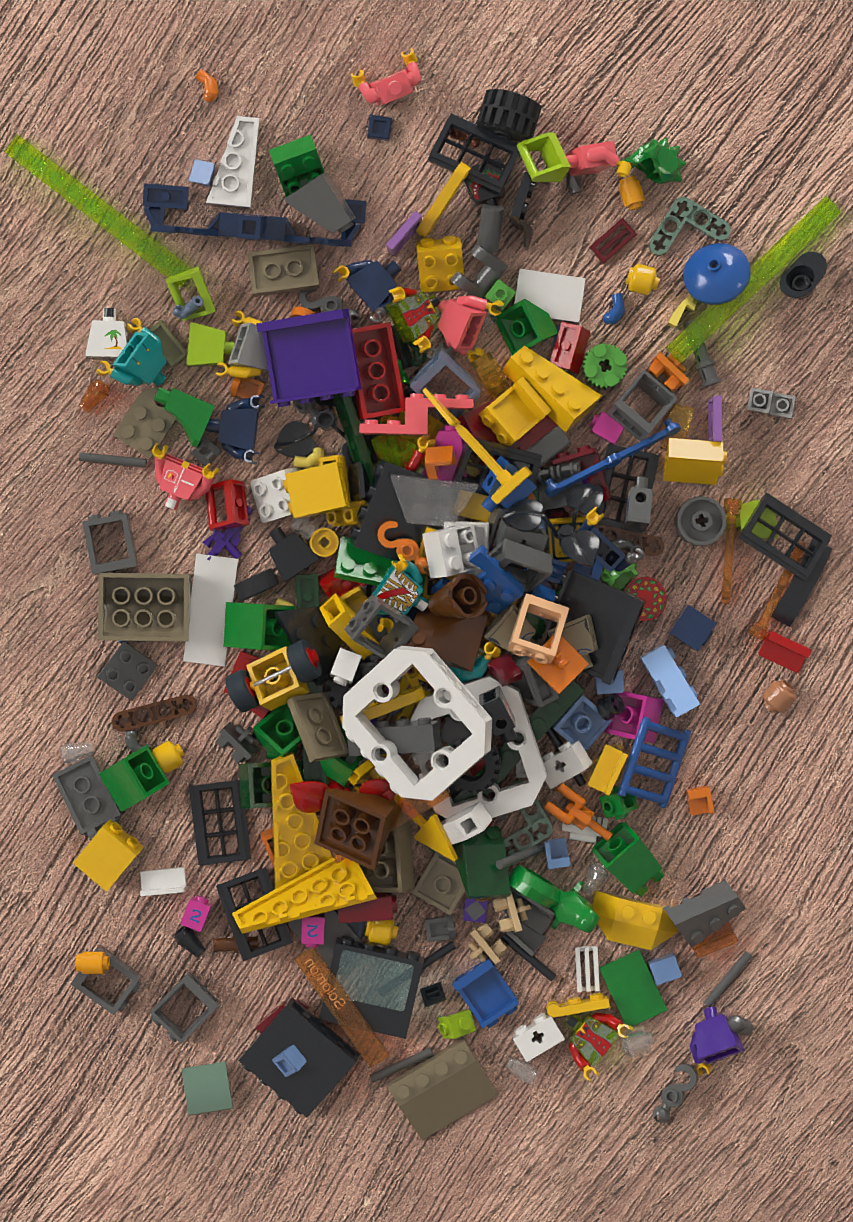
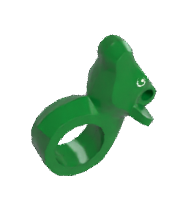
M519 863L510 872L509 883L511 887L555 913L551 926L552 929L556 930L559 924L563 923L586 933H591L597 926L600 919L599 916L593 911V906L579 894L584 884L581 880L570 891H563L544 877Z

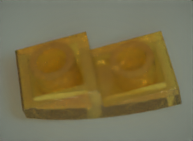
M677 403L673 404L669 419L673 423H678L681 430L676 435L663 439L660 449L667 450L669 438L687 439L695 408Z

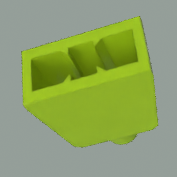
M190 322L187 366H212L220 362L225 364V355H231L235 342L227 341L226 331Z
M760 500L737 505V514L726 515V528L738 527L740 535ZM766 507L760 518L775 527L777 525L776 513ZM757 522L752 533L762 539H768L772 530Z

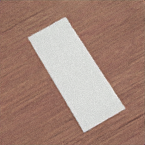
M196 554L191 592L189 639L185 641L183 661L225 667L227 647H223L226 602H233L238 559Z

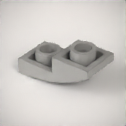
M751 388L747 410L793 419L797 397Z

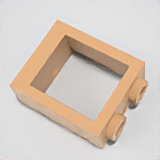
M526 593L522 600L507 650L512 651L517 656L534 658L536 662L541 664H551L557 652L569 608ZM526 612L558 622L550 649L519 639Z

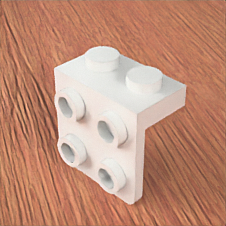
M299 467L284 469L251 481L250 485L261 522L267 523L291 515L288 508V502L291 501L289 493L285 491L284 480H286L285 474L300 471Z

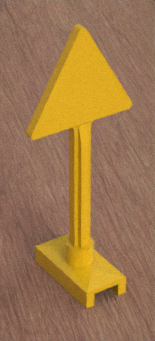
M427 388L422 390L449 425L455 427L461 438L497 476L496 479L501 483V486L491 497L496 504L503 501L532 474L527 466L518 470L513 475L506 469L504 470L473 435L460 425L461 422Z
M381 754V756L386 758L387 754ZM370 760L365 761L355 769V773L348 778L353 785H356L368 775L372 779H385V777H381L376 772L375 766ZM396 794L394 800L421 828L414 838L455 862L458 857L437 814H433L426 821L407 798Z

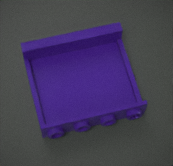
M348 308L256 323L257 332H262L273 394V400L269 401L270 404L277 403L278 407L290 406L291 401L299 400V404L312 402L313 397L319 396L322 401L334 399L333 394L341 393L342 397L355 395V391L362 389Z

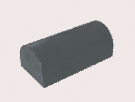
M482 204L477 244L491 253H496L499 250L504 206Z

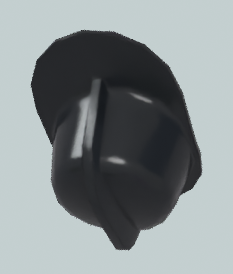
M818 252L802 254L781 276L779 282L781 291L794 299H803L812 295L816 290L817 284L826 273V259Z

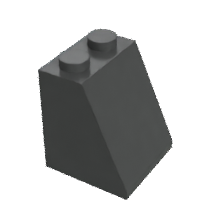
M327 172L284 199L287 204L331 233L337 230L339 233H342L354 225L352 220L356 216Z

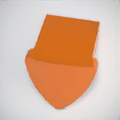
M235 377L231 387V397L236 398L237 396L243 399L250 398L253 395H261L265 383L253 378Z

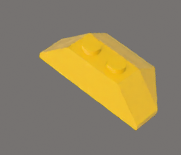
M595 890L592 903L593 911L600 918L598 925L607 940L652 950L677 933L678 928L663 909L665 906Z

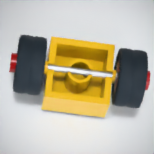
M300 640L288 647L285 646L246 665L248 672L245 669H241L228 675L225 683L229 697L239 711L247 712L259 705L272 711L286 704L287 700L291 697L309 693L307 682L321 676L322 669L316 651L306 640Z

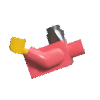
M614 141L580 146L565 155L570 164V169L566 176V187H568L570 195L583 192L582 175L596 174L614 165L618 167L616 174L620 177L625 178L629 176L631 171V164L629 162L619 160Z

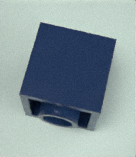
M685 604L667 633L694 651H698L711 637L712 629L716 622L692 606Z

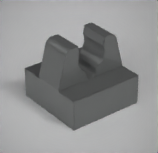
M204 437L197 448H194L190 454L206 466L208 463L212 464L222 451Z

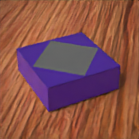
M465 898L463 921L485 923L487 901Z

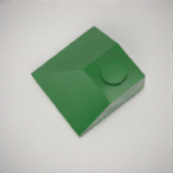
M526 299L519 301L501 314L493 317L512 355L523 346L531 349L558 334L549 313Z
M288 703L273 710L253 727L256 740L272 755L284 757L302 742Z
M338 722L348 747L346 731L342 728V724ZM347 754L344 757L319 762L325 775L344 786L363 758V755L349 756Z

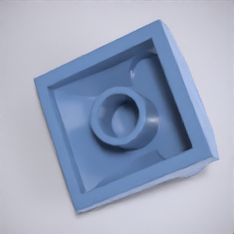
M581 694L551 727L566 740L570 741L571 744L579 740L585 751H587L613 720H604L599 715L597 706Z

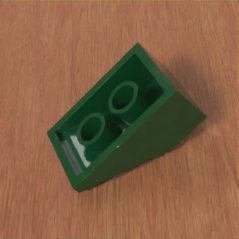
M303 760L296 761L304 782ZM271 762L239 764L241 808L272 807Z
M499 826L487 827L484 831L465 841L452 844L458 857L455 862L468 899L510 897L508 866L503 869L496 867V862L506 857L505 843Z

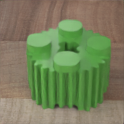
M606 343L598 344L593 349L591 348L586 353L582 362V369L584 370L582 374H585L584 379H588L587 383L590 382V386L594 385V388L598 387L599 390L601 388L606 390L607 387L611 389L618 385L624 379L625 372L628 370L626 368L628 366L626 363L627 358L622 353L623 351H619V347L615 348V345L611 346L610 343L608 345ZM607 362L610 371H601L602 367L599 363Z

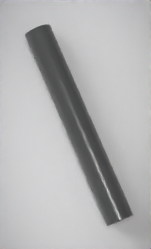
M79 453V461L144 468H146L147 459Z
M542 843L498 860L496 867L503 869L543 852L545 847Z
M745 951L704 1001L708 1007L715 1003L752 958L751 954Z
M429 1047L370 1074L372 1082L379 1081L433 1056L432 1049Z

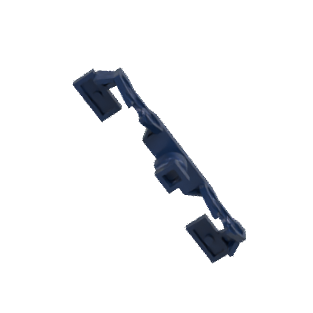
M144 183L143 189L144 212L150 222V231L352 247V239L360 229L361 223L365 224L367 201L345 199L356 218L352 220L354 225L341 233V239L297 235L287 217L219 212L208 228L164 225L166 208L188 209L189 187Z

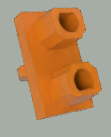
M659 352L651 361L652 364L647 370L655 378L663 373L668 378L663 386L669 388L670 392L675 391L677 388L680 389L689 380L683 374L686 368L681 364L684 360L682 355L678 359L672 354L666 358Z

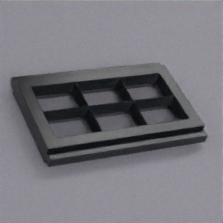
M451 113L427 161L453 173L461 163L465 153L468 152L483 160L478 170L470 167L471 170L465 179L501 194L520 153L517 148L518 143L498 134H493L494 132L483 129ZM452 128L469 135L464 146L447 139ZM473 137L490 144L485 155L468 148ZM445 142L461 149L457 160L440 153ZM494 147L511 154L506 165L489 158ZM487 162L503 168L499 179L482 172Z
M475 438L492 457L493 455L498 457L501 455L503 458L510 459L509 463L512 465L514 461L529 464V470L532 474L528 478L534 482L541 463V454ZM465 442L452 478L451 487L489 496L482 488V483L487 471L491 469L486 464L481 465L469 462L472 449ZM466 466L483 470L479 481L463 477Z
M608 444L604 460L611 454L619 453L627 448ZM639 451L629 456L626 474L614 472L615 467L604 469L609 491L613 477L625 479L621 497L611 495V500L619 502L616 520L603 517L597 524L623 529L624 521H620L623 505L627 501L625 496L629 480L635 482V477L630 476L634 458L646 461L643 477L648 478L647 489H653L660 455ZM607 501L602 502L601 507L596 511L598 515L605 513ZM628 530V531H633V532H638V533H642V532H643V531Z
M766 492L738 538L805 581L824 552L832 535ZM766 507L781 517L775 527L760 518ZM784 520L800 529L794 540L779 530ZM757 522L772 530L767 541L752 533ZM804 532L818 541L813 552L798 543ZM776 534L791 543L786 554L771 545ZM795 547L810 555L805 566L790 557Z
M239 780L189 786L198 865L252 859L246 808H241ZM231 789L233 807L221 808L219 790ZM214 791L216 809L204 810L202 792ZM234 812L236 830L223 831L221 813ZM217 814L219 832L207 833L205 815ZM236 835L238 853L226 854L224 836ZM220 837L221 855L210 856L208 838Z
M266 867L216 885L242 961L293 943L287 923L274 925L279 940L267 944L263 930L259 929L258 932L263 946L251 949L246 933L242 934L232 914L259 899L251 900L246 886L247 882L257 879L263 896L274 890ZM242 885L247 902L236 906L230 889Z

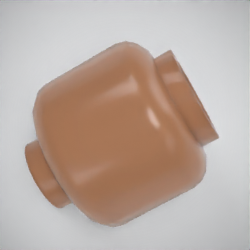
M783 679L781 681H773L763 693V699L766 702L764 706L772 713L776 711L784 713L796 700L795 688Z

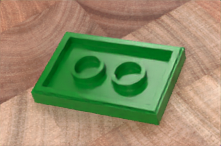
M639 949L599 967L626 1025L633 1027L667 1011L666 1005Z

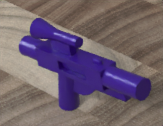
M247 506L248 516L253 510ZM245 526L226 529L224 533L220 530H215L202 542L209 548L213 540L216 542L207 555L217 556L225 547L234 559L241 557L243 554L236 546L241 539L240 532Z

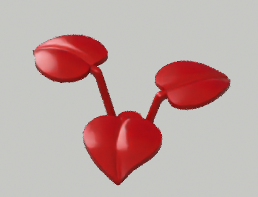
M386 779L366 781L361 785L358 792L378 795L392 802L396 796V793L391 790L390 783ZM335 780L331 781L328 785L316 781L290 784L294 804L299 811L304 813H314L322 808L327 788L350 791L349 788H345Z

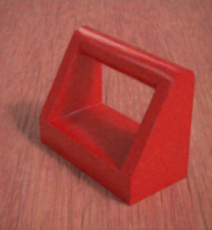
M228 479L212 484L210 490L206 493L209 530L215 531L249 525L244 481ZM224 490L227 520L217 523L214 491Z

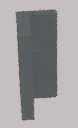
M510 886L516 908H518L516 899L519 898L523 899L524 906L531 905L532 908L526 911L528 920L522 921L520 913H518L520 923L542 936L555 913L527 898ZM499 897L487 898L485 901L493 905L492 901ZM507 909L502 910V912L508 915Z

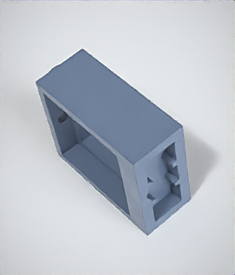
M442 349L411 379V388L417 394H424L422 390L425 388L434 394L425 385L446 365L470 386L462 395H469V399H474V402L481 395V384ZM448 409L456 418L460 417L465 411Z

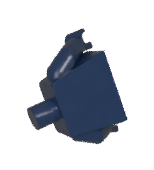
M253 395L250 398L239 399L227 405L226 410L221 411L220 420L209 419L206 426V432L219 433L218 442L222 443L223 450L235 459L254 465L257 462L252 460L255 454L260 455L259 452L255 451L259 410L256 408H265V405H259V399L265 398L264 395Z

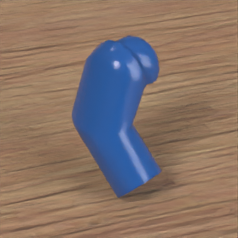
M622 293L612 295L613 308L609 313L603 315V321L608 325L618 323L625 313Z

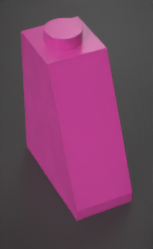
M448 423L438 432L434 447L453 445L457 460L456 465L439 466L437 479L451 484L465 441L458 434L455 427L450 426ZM467 466L463 475L465 478H467ZM424 467L422 474L428 476L426 467Z

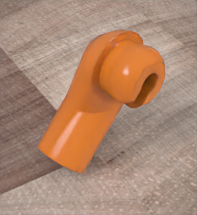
M200 69L195 78L204 84V100L213 102L219 94L218 83L212 76Z

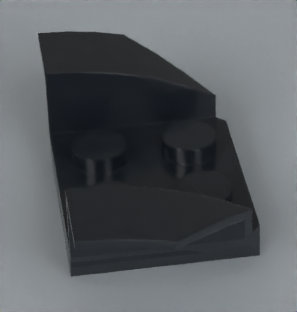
M528 172L524 173L509 220L516 229L524 231V248L526 251L529 249L534 230L527 223L519 221V219L524 220L529 205V203H525L526 197L531 199L536 183L532 181ZM539 182L546 185L550 184V182Z

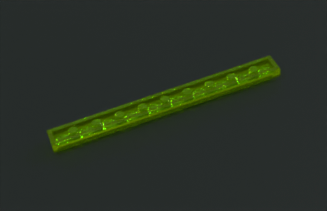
M18 134L15 135L3 151L166 278L191 269V267ZM188 279L176 282L177 286L182 289Z
M825 196L750 267L749 283L738 297L727 303L710 305L665 348L681 364L840 214L839 208Z

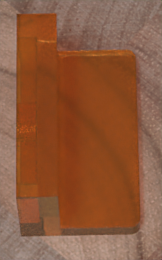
M728 921L719 930H716L701 943L695 945L692 950L698 959L739 941Z

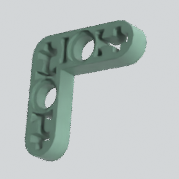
M679 197L674 201L651 238L649 251L655 256L664 255L684 223L689 224L717 242L726 240L730 235L731 228L726 221L689 198ZM684 202L687 204L686 209L688 211L681 213L679 218L683 219V221L680 222L677 217L671 216L670 213L672 212L675 215L679 210L677 203L681 205ZM703 213L707 216V223L705 225H698L696 223L695 216L697 214ZM712 219L716 221L713 224L715 227H724L725 235L717 236V230L712 227L710 231L706 230ZM667 221H674L677 229L675 232L669 233L665 230L664 224ZM661 231L664 236L670 237L671 240L669 241L666 238L662 244L665 249L656 251L653 242H659L662 235L658 233Z
M515 780L511 785L523 782L524 780ZM536 798L533 803L537 805V812L534 815L526 814L525 808L520 809L528 825L503 839L505 847L510 846L509 840L513 839L515 846L519 849L517 851H514V848L509 849L508 856L534 846L552 833V824ZM540 822L543 825L548 824L547 832L545 834L541 831L536 833L535 835L538 838L534 840L528 829L532 827L533 831L537 830ZM525 833L529 836L530 841L527 845L521 846L517 843L519 834Z

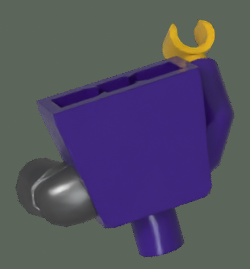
M716 1007L704 1009L706 1020L695 1025V1032L689 1046L695 1063L699 1065L696 1069L699 1076L703 1075L702 1067L706 1069L709 1075L712 1072L710 1063L745 1051L738 1034L744 1036L752 1034L753 1025L749 1019L741 1018L738 1015L730 1017L724 1014L718 1015Z

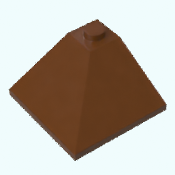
M427 606L423 612L418 610L413 622L419 629L406 646L432 648L448 667L473 672L490 612L484 611L480 616L473 619L441 617L433 615Z
M327 788L324 794L314 844L371 870H375L393 825L397 804L378 795Z

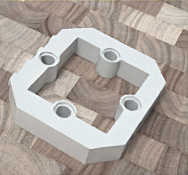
M400 646L394 649L343 696L342 728L346 731L347 738L355 742L360 748L363 757L374 764L376 772L381 777H385L390 783L391 790L403 798L434 800L491 751V716L432 648ZM413 666L417 668L435 689L433 694L435 704L443 709L450 707L472 733L456 749L445 746L434 752L431 756L433 770L421 780L397 754L396 745L392 741L386 740L363 714V711L375 700L384 703L397 697L400 691V685L397 680ZM383 684L389 689L388 695L382 690ZM444 690L450 692V701L444 697ZM380 748H382V749H384V750L386 751V753H387V757H386V758H384L383 756H381V754H380ZM442 754H443V755H446V756L448 757V759H449V763H448V764H445V763L442 761V759H441V755H442Z
M493 675L463 683L478 702L480 694L500 686L515 717L516 727L514 731L524 736V740L521 743L511 741L507 744L511 749L519 750L528 780L501 789L498 784L494 783L492 787L488 788L495 792L494 798H485L481 791L476 797L453 803L448 788L434 800H427L429 807H433L435 813L448 819L479 801L482 802L492 818L532 806L547 777V772L520 690L510 684L502 687ZM444 690V697L449 701L451 700V694ZM434 693L426 695L424 699L420 700L410 722H418L419 718L430 717L434 719L450 714L454 720L461 721L450 707L443 709L435 704L433 699ZM434 752L412 753L415 765H419L422 772L419 774L420 780L431 771L426 763L428 760H431Z

